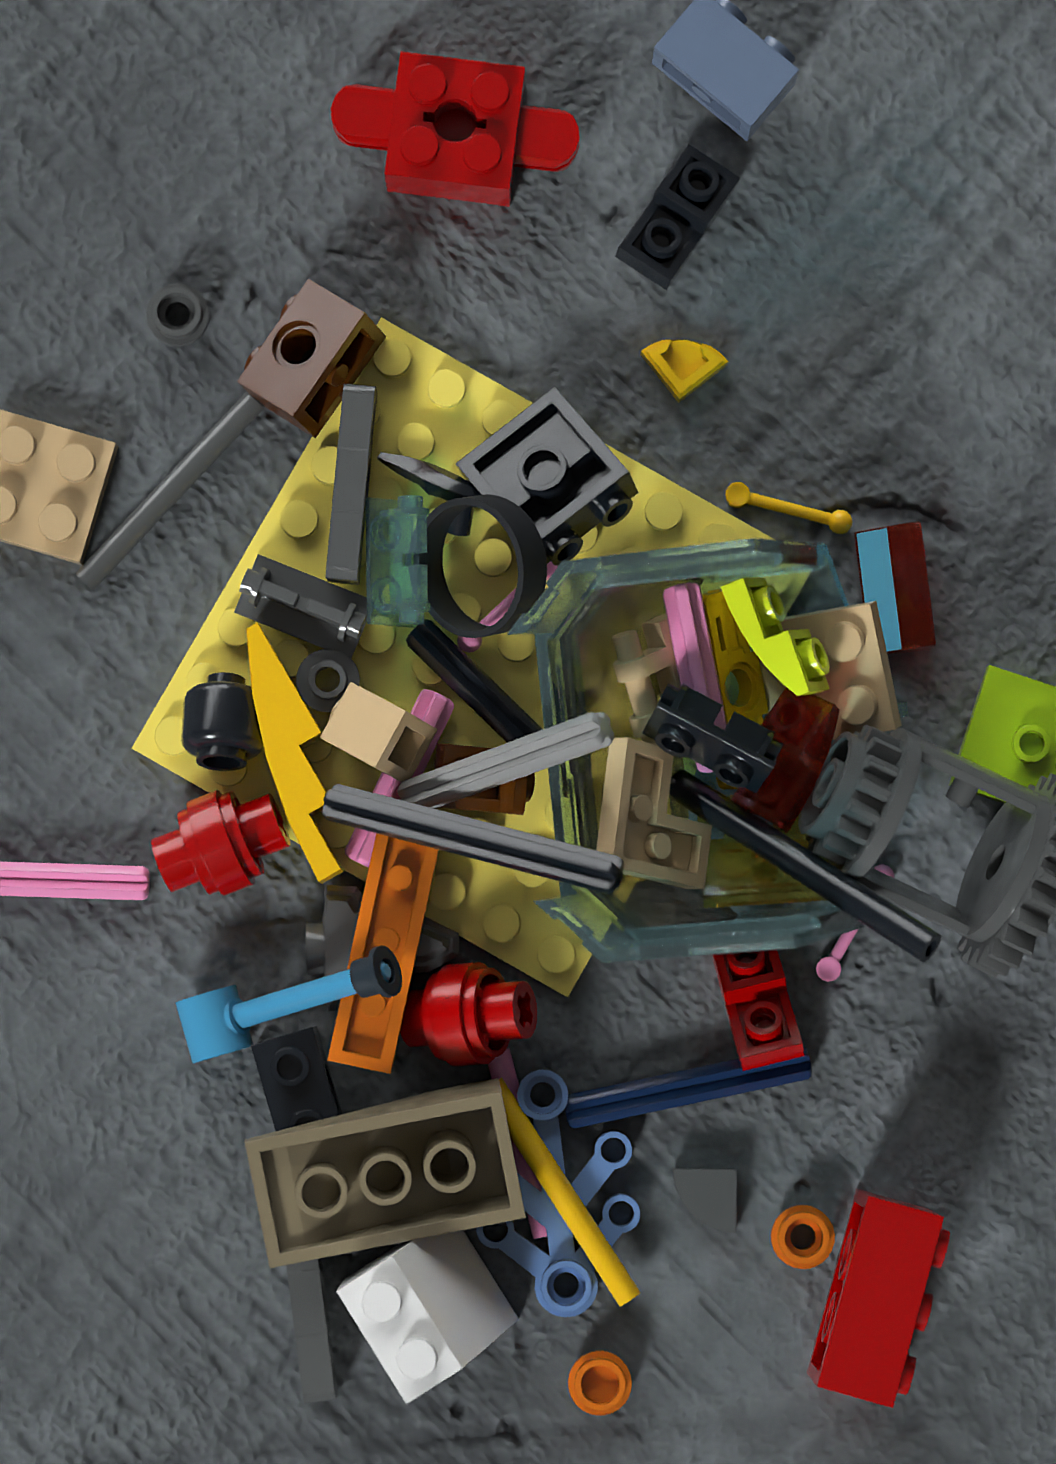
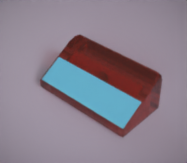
M908 522L855 532L854 539L862 603L877 602L887 655L931 650L936 646L921 522Z

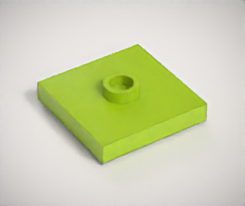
M991 665L987 666L959 755L1025 787H1028L1030 784L1036 786L1041 776L1048 778L1050 773L1056 775V686ZM951 776L949 786H951L955 777ZM980 789L976 793V795L1006 803V801Z

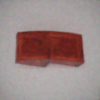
M786 687L761 724L763 727L773 730L775 732L773 738L783 743V747L775 760L776 764L757 793L746 788H738L731 800L774 828L787 834L799 816L820 775L833 740L840 709L835 704L813 694L797 696Z

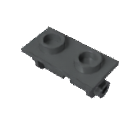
M258 554L252 569L248 568L239 589V592L242 594L234 613L321 648L341 651L352 659L375 600Z

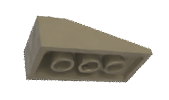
M499 1078L434 1090L245 1139L270 1268L526 1218Z

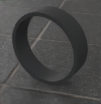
M488 494L452 499L435 508L425 519L418 533L413 557L416 586L424 606L443 628L458 636L480 638L515 630L527 622L535 613L546 586V553L535 524L517 504L504 497ZM469 506H476L487 511L500 522L509 535L517 558L518 580L514 599L505 615L492 626L476 622L459 608L451 596L443 571V547L448 529L454 519Z

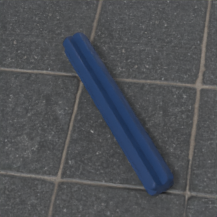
M803 1047V1057L746 1071L742 1070L740 1059H734L568 1094V1101L565 1107L567 1122L570 1127L579 1128L808 1080L812 1077L810 1056L806 1047Z

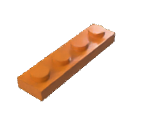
M376 833L347 970L350 969L353 961L367 957L371 949L378 946H386L394 953L399 962L402 973V987L396 996L389 998L383 997L380 994L363 998L358 994L341 998L327 1061L391 1074L439 854L438 849Z

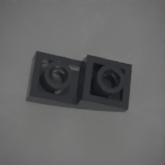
M688 144L656 189L652 201L618 247L615 257L667 291L732 194L740 177Z

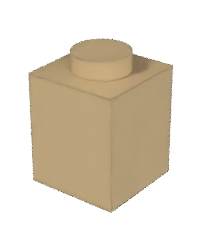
M350 682L342 698L333 707L329 722L320 738L402 782L412 778L438 729L406 710Z

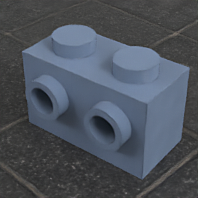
M693 0L654 46L652 64L744 140L748 141L794 87L799 69L793 65L795 57L777 39L766 36L763 40L744 25L747 22L746 16L731 1Z

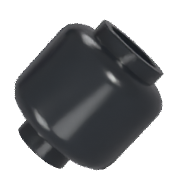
M227 672L213 673L207 677L206 683L198 684L186 693L183 703L181 742L186 751L196 757V763L203 768L216 771L239 770L246 767L247 760L256 757L262 750L263 741L252 696V687L245 684V678L241 675Z

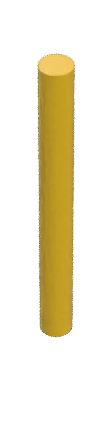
M501 1077L499 1082L512 1141L619 1307L638 1296L641 1293Z

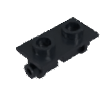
M669 683L667 684L656 705L657 707L642 731V734L654 739L656 744L668 754L682 758L688 757L712 770L715 776L725 784L736 788H746L754 793L758 792L774 768L775 760L783 747V743L773 738L775 734L773 730L767 729L735 711L724 730L717 727L713 723L723 705L685 684H682L680 689Z

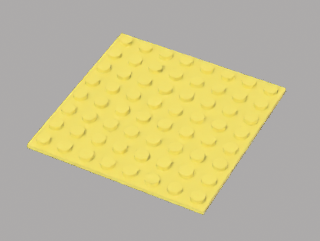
M381 317L377 326L386 335V338L354 382L356 385L376 386L377 389L360 584H332L375 600L352 657L359 672L360 687L409 713L422 690L427 689L437 692L454 703V709L438 743L494 748L507 742L408 647L406 642L410 632L420 622L429 619L458 646V635L443 628L424 606L416 586L413 568L414 548L420 528L428 515L439 505L446 502V500L428 495L418 484L397 474L380 462L377 457L380 452L408 456L431 463L464 478L455 463L533 403ZM342 401L316 439L311 437L132 746L133 750L208 793L219 790L222 794L233 791L241 804L270 793L281 812L289 838L298 844L299 842L288 822L270 771L264 746L256 757L247 760L246 767L239 770L216 771L199 766L196 763V757L190 755L182 746L183 703L187 691L198 684L206 683L207 677L213 673L227 672L241 675L245 678V684L251 687L246 628L257 622L238 615L234 611L242 594L239 592L243 577L248 568L252 569L258 554L327 581L326 563ZM605 444L629 471L639 492L631 498L633 501L631 511L619 523L605 527L600 522L581 537L583 540L581 550L569 562L559 565V573L554 579L546 581L541 602L527 622L515 630L482 637V643L478 650L464 653L542 729L590 712H604L610 718V727L613 730L614 738L629 737L642 741L641 738L633 736L628 719L634 714L625 683L617 681L612 663L618 660L612 636L628 630H637L642 651L648 649L641 624L666 613L662 595L664 589L689 582L698 583L702 594L710 590L720 589L721 586L741 578L765 577L767 585L773 586L778 592L786 614L815 562ZM475 507L469 536H456L447 533L443 547V571L446 584L456 604L467 616L479 623L517 587L518 565L513 544L503 526L490 513ZM258 622L297 688L296 676L302 661L311 653L324 648ZM330 668L321 670L316 677L317 687L324 692L335 690L340 683L338 672ZM730 672L726 678L725 686L730 703L734 705L738 698L739 685L736 677ZM656 673L650 675V679L658 703L662 694ZM306 704L323 733L329 722L331 712H320ZM323 739L303 749L326 791L332 789L336 784H342L373 792L382 773L380 770ZM609 746L535 772L533 795L529 802H525V812L523 815L439 807L435 809L596 850ZM436 747L423 774L435 768ZM673 757L671 778L681 769L688 771L692 775L695 774L697 771L695 761L688 757ZM668 798L667 814L672 815L678 804L671 798ZM322 812L313 816L342 869L366 882L369 867L353 861L345 855V848L355 827L329 821L323 816ZM439 850L425 916L458 932L462 938L568 998L636 877L623 874L619 888H616L611 894H605Z

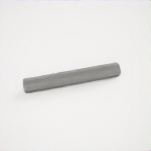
M590 712L404 780L399 785L397 793L403 801L435 809L610 746L614 740V733L610 727V718L604 712Z

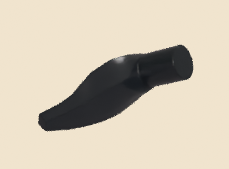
M380 452L377 457L380 462L397 474L418 484L428 495L439 497L446 501L480 495L469 481L431 463L408 456ZM469 506L464 509L451 523L447 533L456 536H469L476 506Z

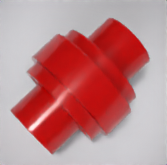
M219 790L187 801V808L177 813L179 829L151 839V847L156 864L166 886L171 892L201 882L208 894L219 891L223 896L254 885L255 877L264 874L262 857L291 846L285 822L270 793L241 804L233 791L222 794Z
M484 963L449 964L430 976L425 989L409 990L400 1034L409 1047L429 1046L432 1053L439 1060L446 1061L452 1066L489 1064L495 1057L501 1056L506 1051L510 1040L528 1039L534 1034L537 1025L536 998L531 986L526 981L505 982L502 975L496 969L490 968Z

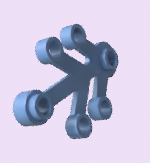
M547 1069L535 1070L527 1074L520 1082L517 1092L518 1103L522 1111L527 1116L533 1118L534 1128L565 1174L558 1115L565 1109L568 1101L567 1086L557 1073ZM540 1082L550 1084L555 1090L554 1101L545 1107L535 1105L530 1098L532 1087ZM610 1130L602 1133L595 1142V1154L571 1183L585 1207L615 1169L624 1167L631 1159L632 1144L622 1132ZM609 1138H618L625 1144V1154L619 1161L609 1162L601 1154V1146ZM518 1174L524 1210L546 1228L550 1255L514 1230L513 1220L506 1222L508 1232L501 1240L494 1241L488 1239L483 1232V1226L476 1227L477 1237L483 1245L493 1249L499 1248L535 1276V1294L545 1310L559 1317L577 1316L586 1311L596 1298L598 1280L594 1271L595 1268L581 1246L575 1252L573 1234L543 1187L541 1186L542 1192ZM624 1193L610 1196L602 1208L603 1220L599 1223L598 1227L611 1247L622 1233L634 1229L640 1220L638 1203L633 1197ZM625 1201L633 1208V1217L625 1225H617L609 1218V1210L615 1202ZM564 1272L573 1274L579 1282L578 1289L570 1296L558 1294L553 1286L555 1278Z

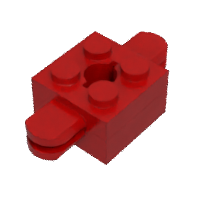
M400 51L396 89L351 84L341 88L331 105V120L339 141L347 146L387 151L384 176L388 192L510 207L515 167L552 172L563 171L576 159L580 142L579 127L572 114L565 110L523 105L525 93L524 66Z

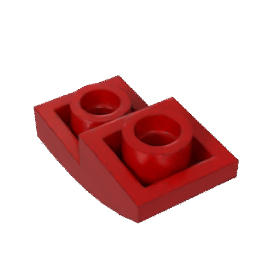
M770 926L709 941L742 1070L746 1071L803 1057V1042L787 992L785 974Z

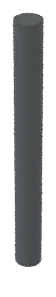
M245 392L75 574L94 590L264 408L250 394Z

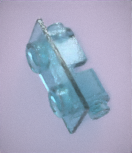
M404 495L398 496V500L366 498L367 624L415 628L418 624H424V612L431 611L427 592V565H413L414 554L427 553L426 518L429 515V509L423 508V496Z

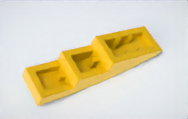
M257 622L246 628L252 696L266 759L288 822L318 882L323 884L344 872L313 819V816L323 811V798L326 789L303 749L321 740L322 732Z

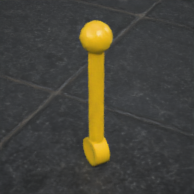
M742 482L731 483L726 489L725 499L733 508H742L746 504L829 525V528L836 534L847 533L853 525L851 515L845 510H836L833 513L752 493L746 484Z

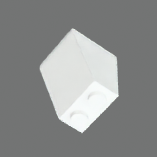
M464 1230L401 1242L346 1277L336 1291L406 1404L463 1369L519 1320Z

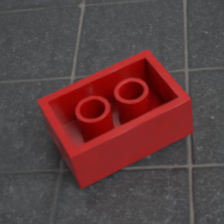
M856 1188L807 1369V1374L817 1387L891 1408L894 1406L897 1393L908 1394L916 1366V1357L910 1356L908 1351L914 1330L924 1332L933 1303V1294L926 1292L925 1289L931 1266L939 1269L942 1267L949 1245L950 1231L942 1229L944 1216L928 1208Z

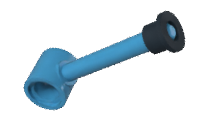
M378 946L371 949L367 957L353 961L348 970L248 1001H242L237 986L231 985L177 1001L175 1004L192 1063H197L251 1047L253 1041L250 1029L253 1025L355 994L363 998L377 994L386 998L396 996L402 987V973L394 953L386 946Z

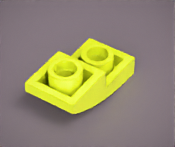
M765 577L741 578L721 586L728 607L740 631L763 664L782 684L797 696L818 694L830 689L825 677L829 673V661L823 645L816 637L812 638L809 629L783 631L781 622L785 620L784 606L776 589L771 585H767Z

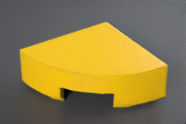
M681 339L655 342L641 350L640 354L678 403L726 367L729 362L719 351L710 345Z

